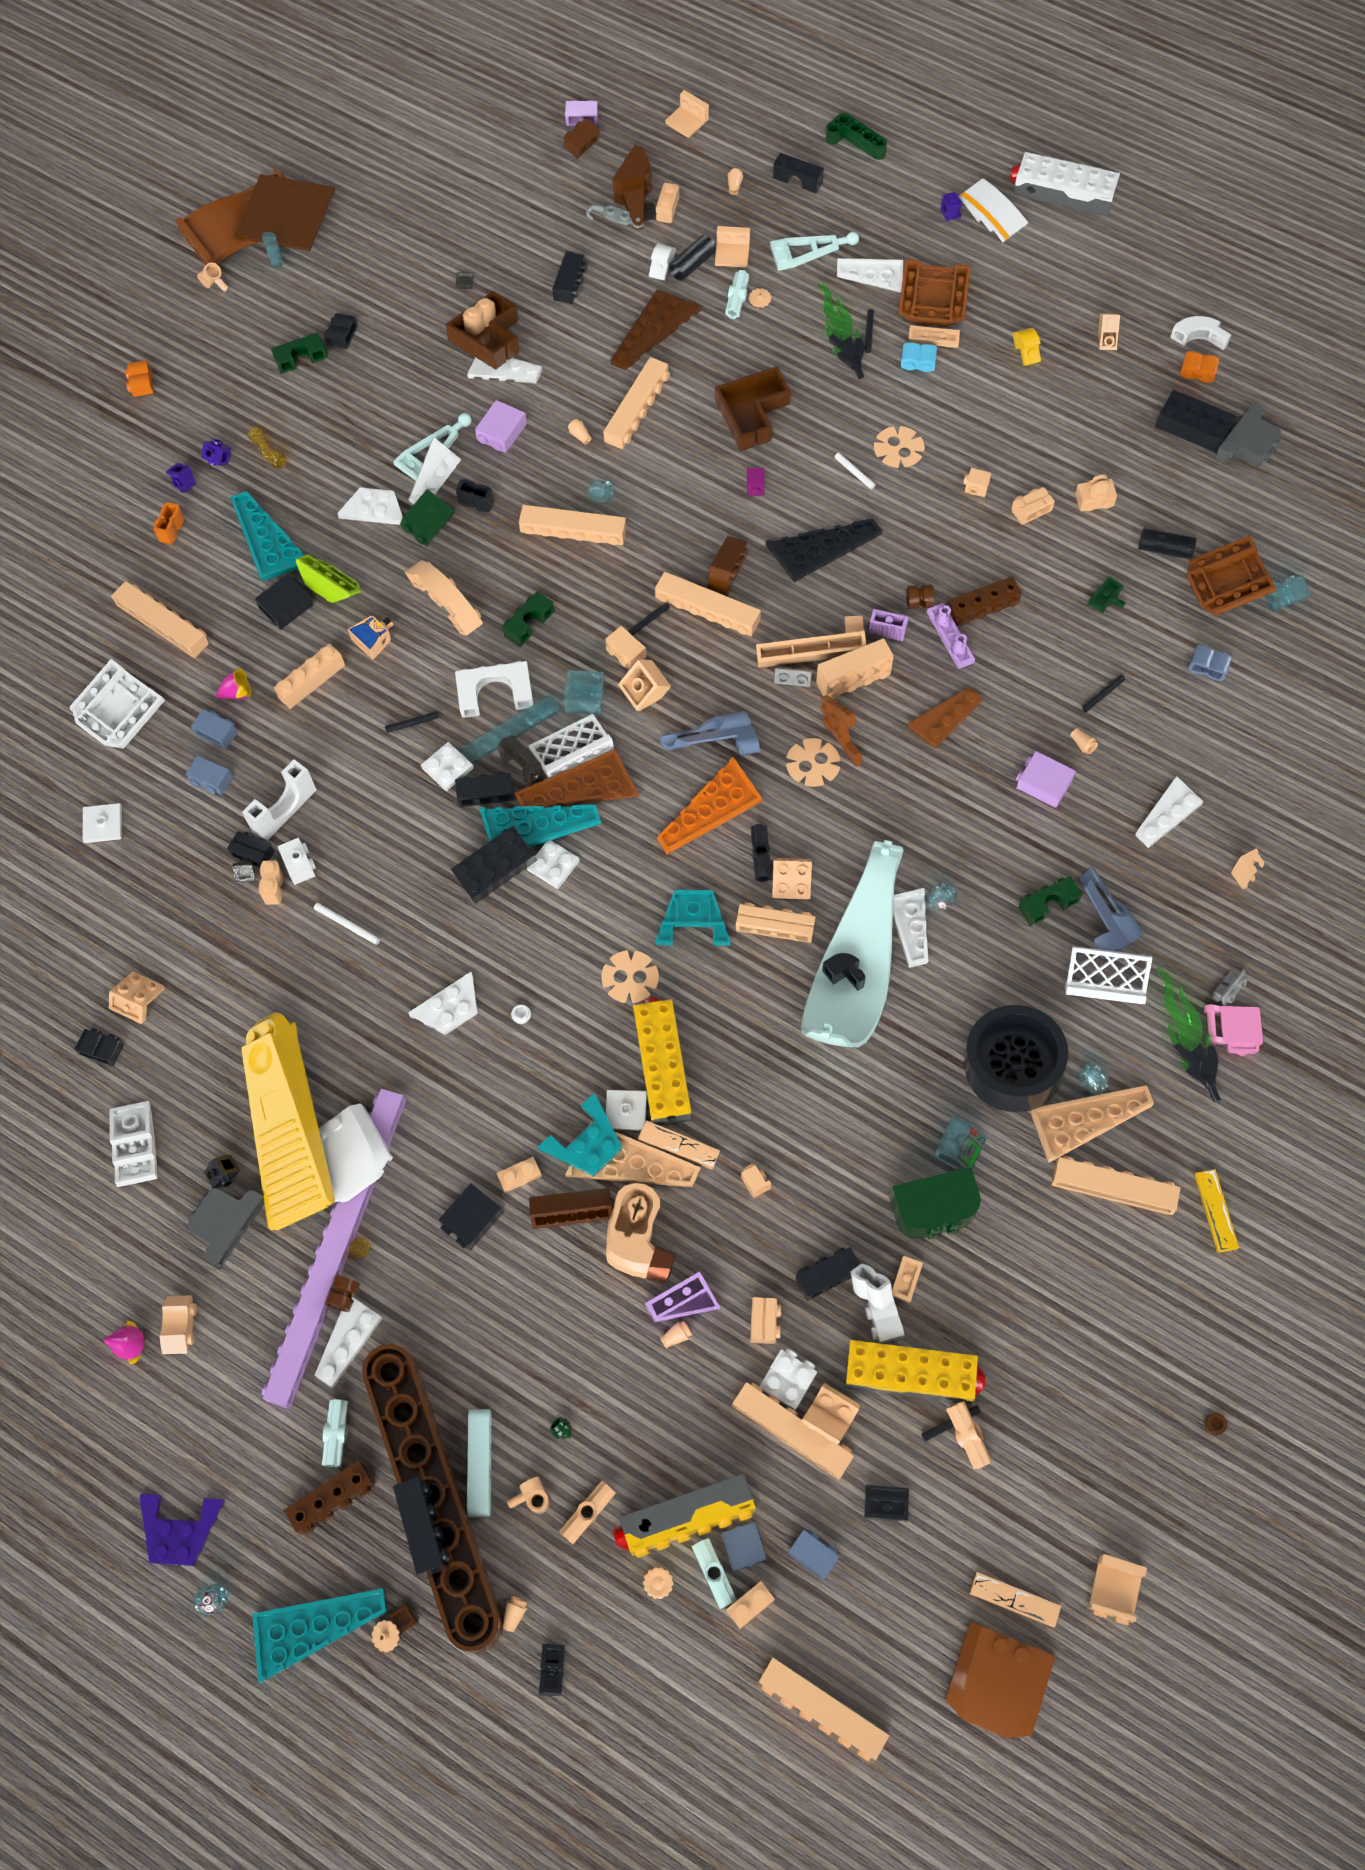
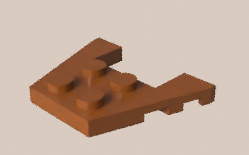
M829 695L821 697L822 706L820 708L824 715L823 723L825 727L831 731L857 767L862 764V756L860 750L850 741L848 726L851 728L857 725L855 712L852 710L846 711L847 707L844 705L838 706V701Z

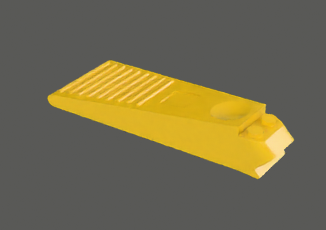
M277 1012L257 1021L246 1035L247 1045L241 1047L267 1223L272 1231L282 1229L306 1218L335 1202L299 1047L296 1023L290 1024L282 1014Z

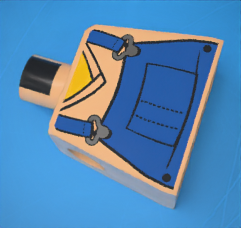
M370 616L349 628L348 632L351 640L373 660L391 641L388 629L393 626V622L388 617L379 622L374 616Z

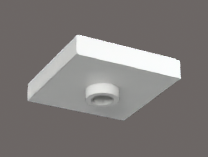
M120 803L83 807L84 843L122 839V806Z
M607 1090L606 1116L613 1130L642 1131L646 1121L647 1091Z

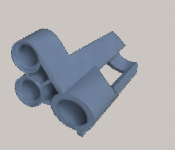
M745 711L711 718L696 729L660 736L661 745L667 750L735 737L736 747L740 755L760 752L756 732ZM709 729H713V730H714V731H711V732H706V733H701V734H696V735H691V736H686V737H681V738H678V737H677V736H680V735H685V734H690V733L705 731V730H709Z
M1090 867L1084 871L1080 877V882L1109 931L1095 938L1092 945L1095 949L1122 952V948L1144 935L1127 907L1114 900L1096 870ZM1096 883L1100 885L1117 913L1111 912L1096 889ZM1099 955L1102 960L1106 959L1108 961L1104 955Z

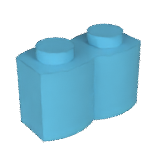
M904 343L901 368L906 370L918 369L923 372L934 371L937 346Z

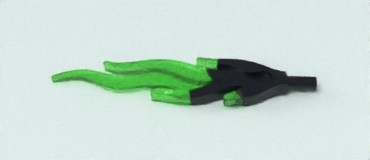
M820 283L819 287L825 295L824 313L830 319L834 328V333H832L829 322H825L827 337L835 346L833 352L843 363L847 364L852 370H855L858 379H862L864 374L861 369V361L864 355V343L859 335V330L855 331V345L851 337L853 323L850 314L840 303V297L836 299V308L841 317L836 314L832 306L831 292Z
M1157 968L1156 971L1165 983V1008L1176 1022L1180 1034V1040H1178L1173 1027L1168 1025L1172 1044L1177 1052L1191 1062L1193 1066H1190L1185 1061H1181V1065L1193 1079L1208 1089L1213 1102H1218L1221 1100L1216 1089L1219 1060L1211 1042L1210 1034H1206V1046L1208 1049V1056H1206L1202 1050V1024L1198 1012L1184 996L1183 987L1179 988V998L1187 1011V1017L1180 1011L1175 1002L1171 979L1163 970Z

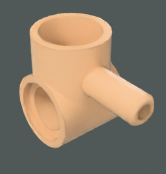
M208 263L197 275L199 281L207 288H210L214 283L224 292L229 288L220 279L221 269L216 263Z
M538 1476L521 1484L519 1488L522 1493L507 1500L509 1508H513L526 1501L529 1509L536 1514L544 1513L550 1505L549 1497ZM536 1496L544 1498V1502L540 1507L533 1506L532 1502Z

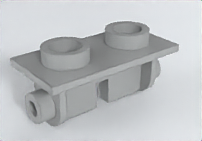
M781 666L779 668L776 667L774 684L810 687L812 671L808 670V668L793 670L792 668Z
M1237 969L1231 970L1223 980V983L1228 986L1220 984L1212 993V999L1216 1002L1222 1001L1223 1006L1232 1003L1239 990L1246 986L1245 970L1243 969L1241 972Z

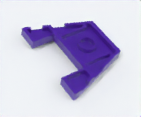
M140 1494L149 1563L195 1566L207 1541L206 1538L217 1520L216 1517L223 1507L225 1500L204 1498L200 1521L158 1519L162 1496Z

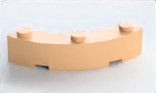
M420 560L405 571L414 587L422 591L427 590L430 598L439 607H445L450 613L448 618L461 635L467 636L483 624L480 619L481 614L477 609L472 608L466 598L456 588L455 582L451 578L448 579L429 561Z

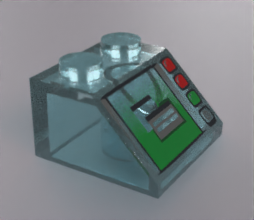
M952 1116L934 1158L959 1170L971 1167L973 1171L987 1139L971 1124Z

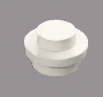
M517 1005L513 1008L511 1016L516 1023L523 1024L529 1021L531 1011L526 1005Z

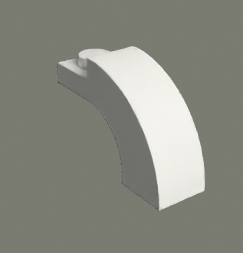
M1194 316L1178 322L1173 327L1170 338L1184 346L1193 339H1204L1224 350L1228 345L1231 334L1219 328L1221 322L1216 319Z

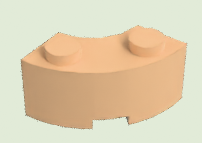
M192 1295L167 1296L162 1306L163 1322L160 1333L162 1354L187 1353L190 1345L194 1343V1333L192 1330L193 1316L197 1312L196 1303H193Z

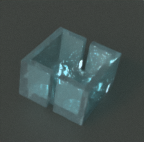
M567 670L564 695L565 713L602 715L605 687L604 672Z

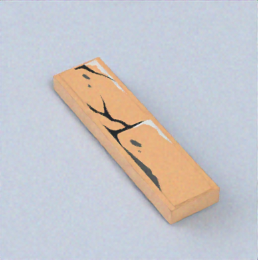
M647 1120L638 1138L639 1141L710 1170H713L720 1152L718 1149Z
M978 1572L975 1574L969 1593L1052 1628L1056 1626L1061 1606Z

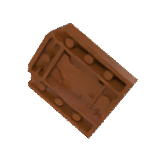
M905 259L898 314L914 323L949 326L964 321L971 266L954 264V268L921 265L919 260Z
M1250 535L1193 558L1189 562L1190 568L1187 577L1200 607L1214 616L1276 591V586L1270 574L1267 573Z
M969 1622L945 1701L963 1721L1004 1738L1032 1736L1055 1656L981 1625Z

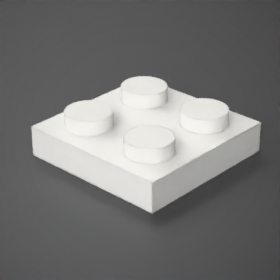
M449 742L421 764L422 769L445 791H448L455 785V779L464 777L474 768L473 764Z
M550 840L544 844L535 856L538 861L530 865L527 870L556 889H559L580 860L579 857Z

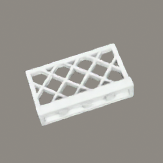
M591 714L529 745V749L545 772L546 778H550L614 750L612 738L609 734H606L595 716ZM591 721L594 723L593 729L584 728L585 724ZM571 731H578L577 737L568 736ZM582 732L591 733L589 739L580 738ZM594 734L603 736L598 740H592ZM555 739H562L560 745L552 744ZM566 740L575 741L573 747L564 746ZM578 742L586 743V746L576 748ZM546 747L544 753L536 752L535 749ZM550 748L558 749L556 755L548 754ZM562 750L570 751V754L564 757L560 756ZM546 758L554 760V762L548 765L544 764Z
M1073 946L1068 977L1065 983V992L1068 995L1145 1004L1152 956ZM1076 952L1085 953L1088 959L1079 964L1075 959ZM1099 955H1104L1108 961L1099 967L1093 959ZM1118 958H1125L1128 963L1118 969L1113 962ZM1139 960L1147 961L1146 967L1139 972L1133 965ZM1091 961L1097 969L1087 974L1082 967ZM1112 964L1116 972L1107 977L1102 969ZM1131 966L1136 974L1127 980L1121 972ZM1079 969L1085 975L1080 981L1072 980L1073 973ZM1100 972L1105 979L1100 983H1094L1091 977ZM1119 974L1125 982L1119 986L1113 985L1110 980ZM1140 977L1143 981L1142 989L1133 988L1130 982Z

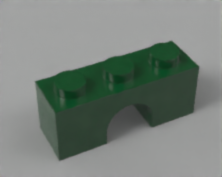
M318 332L271 348L280 374L296 369L294 362L300 356L309 357L312 363L328 358Z
M538 591L529 596L526 603L519 607L510 619L504 622L502 626L504 637L521 647L532 636L531 628L526 622L536 619L544 623L555 612L553 601Z
M1071 876L1065 879L1062 877L1049 887L1047 885L1043 886L1032 895L1029 893L1023 896L1018 908L1029 926H1032L1047 918L1049 909L1045 904L1046 902H1057L1062 910L1079 903L1083 894Z

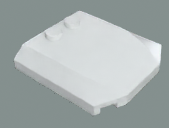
M110 659L72 703L70 709L74 714L76 724L103 745L124 749L165 699Z
M361 1103L347 1107L319 1128L335 1202L340 1201L343 1203L349 1201L379 1179L384 1173L382 1169L387 1161H391L393 1158L366 1108Z

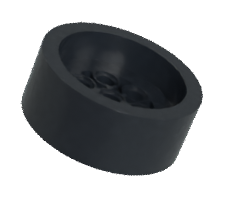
M1007 1005L993 1009L984 1014L970 1031L964 1060L966 1079L974 1093L982 1101L996 1109L1007 1112L1031 1111L1046 1104L1059 1090L1068 1062V1044L1058 1024L1047 1014L1035 1008L1023 1005ZM1020 1043L1023 1047H1017L1015 1044ZM996 1048H1002L1004 1051L998 1052ZM1030 1056H1036L1038 1059L1033 1060ZM1014 1060H1015V1061L1019 1062V1064H1018V1065H1014V1064H1012L1010 1061H1014ZM997 1065L1000 1067V1069L996 1070L993 1069L991 1066ZM1031 1073L1035 1077L1030 1078L1027 1077L1025 1074ZM1012 1078L1015 1082H1008L1006 1079Z

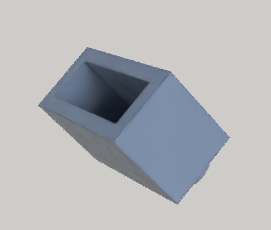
M204 709L191 725L195 735L225 750L238 733L234 722L230 719H223L213 711L208 712Z
M196 756L186 772L191 785L197 788L203 787L211 794L223 795L233 779L229 769L199 756Z
M803 1530L788 1554L824 1580L840 1557L836 1554L838 1550L829 1543L824 1545L818 1541L820 1537L813 1531L808 1530L806 1532Z

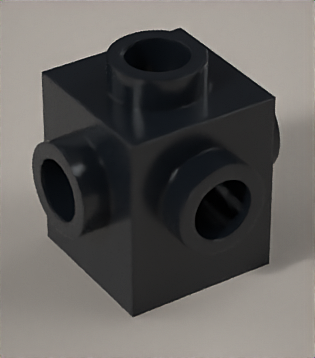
M230 1154L211 1160L204 1173L213 1188L227 1187L233 1183V1179L240 1169Z

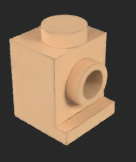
M750 1164L743 1169L744 1172L741 1173V1179L753 1199L771 1189V1182H765L767 1178L762 1169L758 1170L754 1164Z

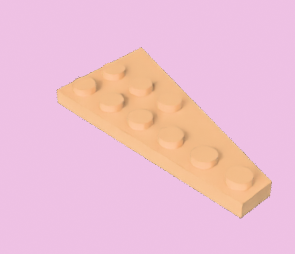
M1146 1085L1041 1106L1031 1110V1116L1047 1160L1050 1163L1152 1107L1154 1101Z
M615 1132L623 1149L599 1173L593 1177L570 1165L565 1174L566 1177L693 1187L701 1167Z

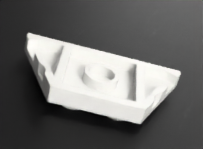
M361 487L338 512L339 519L398 525L403 518L394 491Z
M469 972L408 1012L409 1016L446 1035L478 1014L472 973Z

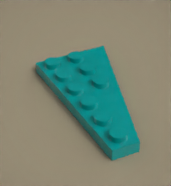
M247 491L230 496L261 581L297 570L296 559L304 556L298 546H295L286 533L273 522Z
M385 1589L252 1613L258 1683L268 1680L386 1613Z

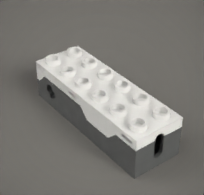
M1025 152L1022 163L1012 167L1010 180L1015 185L1014 195L1108 216L1120 173Z

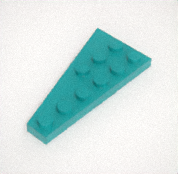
M561 805L554 807L521 806L505 809L503 807H496L495 809L479 808L489 842L511 826L515 827L527 846L532 847L602 824L596 805H573L572 807H561Z

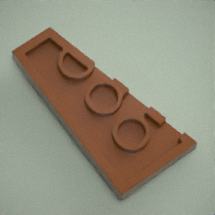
M968 687L908 723V727L934 748H937L983 701V697Z

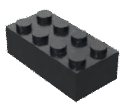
M1173 390L1158 416L1155 427L1217 453L1221 444L1228 437L1237 416Z
M511 826L451 868V870L471 899L478 903L538 860L515 827Z
M416 1477L393 1485L416 1575L424 1578L449 1569L447 1563L451 1562L448 1550L444 1549L441 1543L444 1540V1535L441 1527H438L435 1521L438 1518V1513L435 1505L430 1503L429 1497H432V1491L429 1483L427 1484L426 1481Z

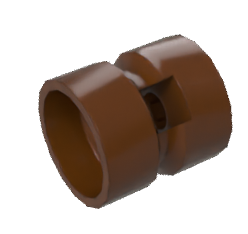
M917 585L907 586V608L918 609L919 606L923 608L934 607L933 585H922L921 588Z
M335 1275L331 1284L333 1290L328 1292L324 1304L339 1311L350 1312L354 1302L352 1296L357 1294L360 1283L344 1276Z

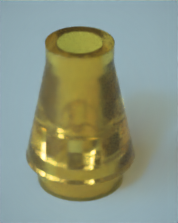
M258 426L251 428L248 432L249 439L262 453L269 451L271 447L268 444L264 430Z
M269 448L262 450V457L274 468L280 469L285 466L287 459L284 453Z

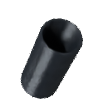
M707 235L699 237L669 264L672 276L679 281L687 278L716 252L714 241Z
M1144 527L1138 549L1191 560L1197 538Z

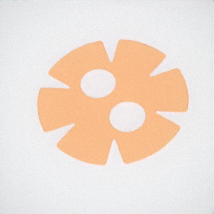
M900 426L899 433L897 434L894 427H889L881 431L876 437L884 443L875 442L874 451L877 457L887 454L882 462L888 466L898 468L901 460L904 467H909L922 458L920 454L914 451H924L925 446L921 437L911 439L916 434V431ZM895 436L899 438L900 443L897 446H891L888 443V439ZM901 448H908L911 454L908 457H901L898 452Z
M818 738L804 739L805 749L796 743L787 754L788 759L796 761L786 764L788 773L797 782H800L806 776L805 786L810 787L824 785L822 775L827 780L832 781L840 770L839 766L830 764L840 761L839 753L835 747L828 742L820 749L822 740ZM817 753H825L828 760L824 764H819L815 761V755ZM809 761L812 765L811 770L808 772L801 771L799 769L800 762Z
M627 950L619 952L610 958L616 967L607 964L603 967L601 975L603 987L615 985L608 992V995L619 1002L625 1003L629 993L632 1003L643 1001L651 995L644 986L652 989L657 987L659 980L657 966L645 968L652 959L642 952L635 951L632 960H630ZM618 970L625 971L627 973L626 981L622 983L616 982L614 980V973ZM636 971L645 972L646 980L643 983H636L633 980V974Z

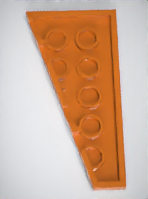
M734 757L691 800L686 809L684 808L680 815L659 834L657 841L666 854L675 851L762 802V797Z

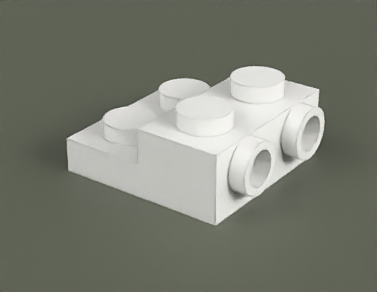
M786 1349V1351L780 1350L759 1387L791 1409L796 1410L817 1375V1371L814 1370L815 1365L811 1362L804 1360L802 1363L796 1359L797 1354Z

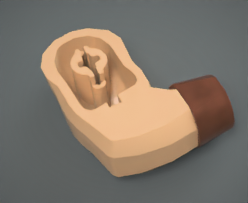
M633 1183L625 1185L617 1193L614 1209L608 1223L607 1262L614 1268L629 1275L667 1284L676 1254L659 1246L655 1248L650 1243L653 1222L660 1208V1198L654 1189L645 1184Z

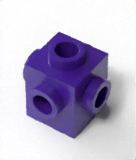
M218 439L205 441L202 447L201 458L207 460L208 464L215 466L228 464L231 447L222 444L223 442Z

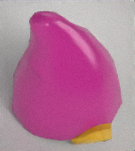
M239 668L223 679L216 693L217 699H246L251 696V688L246 679L248 676L243 669Z
M127 1320L124 1327L106 1336L104 1343L110 1347L115 1356L128 1360L132 1365L141 1357L140 1353L144 1346V1336L134 1322Z

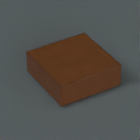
M407 1603L387 1616L393 1624L397 1625V1629L400 1631L399 1636L418 1623Z

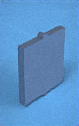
M755 1522L741 1527L737 1525L735 1529L721 1533L732 1571L747 1566L751 1568L753 1564L767 1560Z

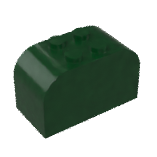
M971 1167L894 1185L889 1194V1200L899 1230L907 1237L913 1239L925 1237L934 1239L939 1237L941 1233L947 1232L950 1235L959 1232V1229L968 1226L972 1222L981 1203L980 1193Z

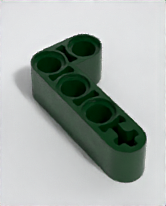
M840 113L827 124L826 142L828 144H837L844 138L876 160L885 158L887 140L851 115Z

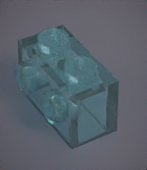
M1293 575L1285 579L1283 583L1279 581L1274 582L1276 591L1266 595L1272 612L1306 600L1311 593L1303 575L1299 577Z

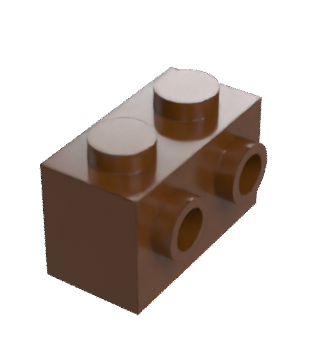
M585 118L582 122L579 121L572 131H568L565 134L564 148L578 159L599 140L600 130Z

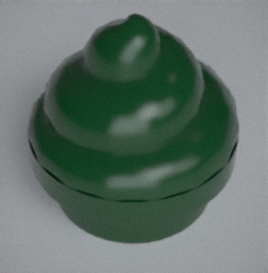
M562 1417L557 1418L550 1426L552 1435L557 1439L571 1438L570 1421Z

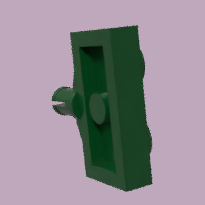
M1108 577L1089 599L1088 605L1101 613L1112 604L1122 609L1126 602L1119 599L1118 595L1124 586Z

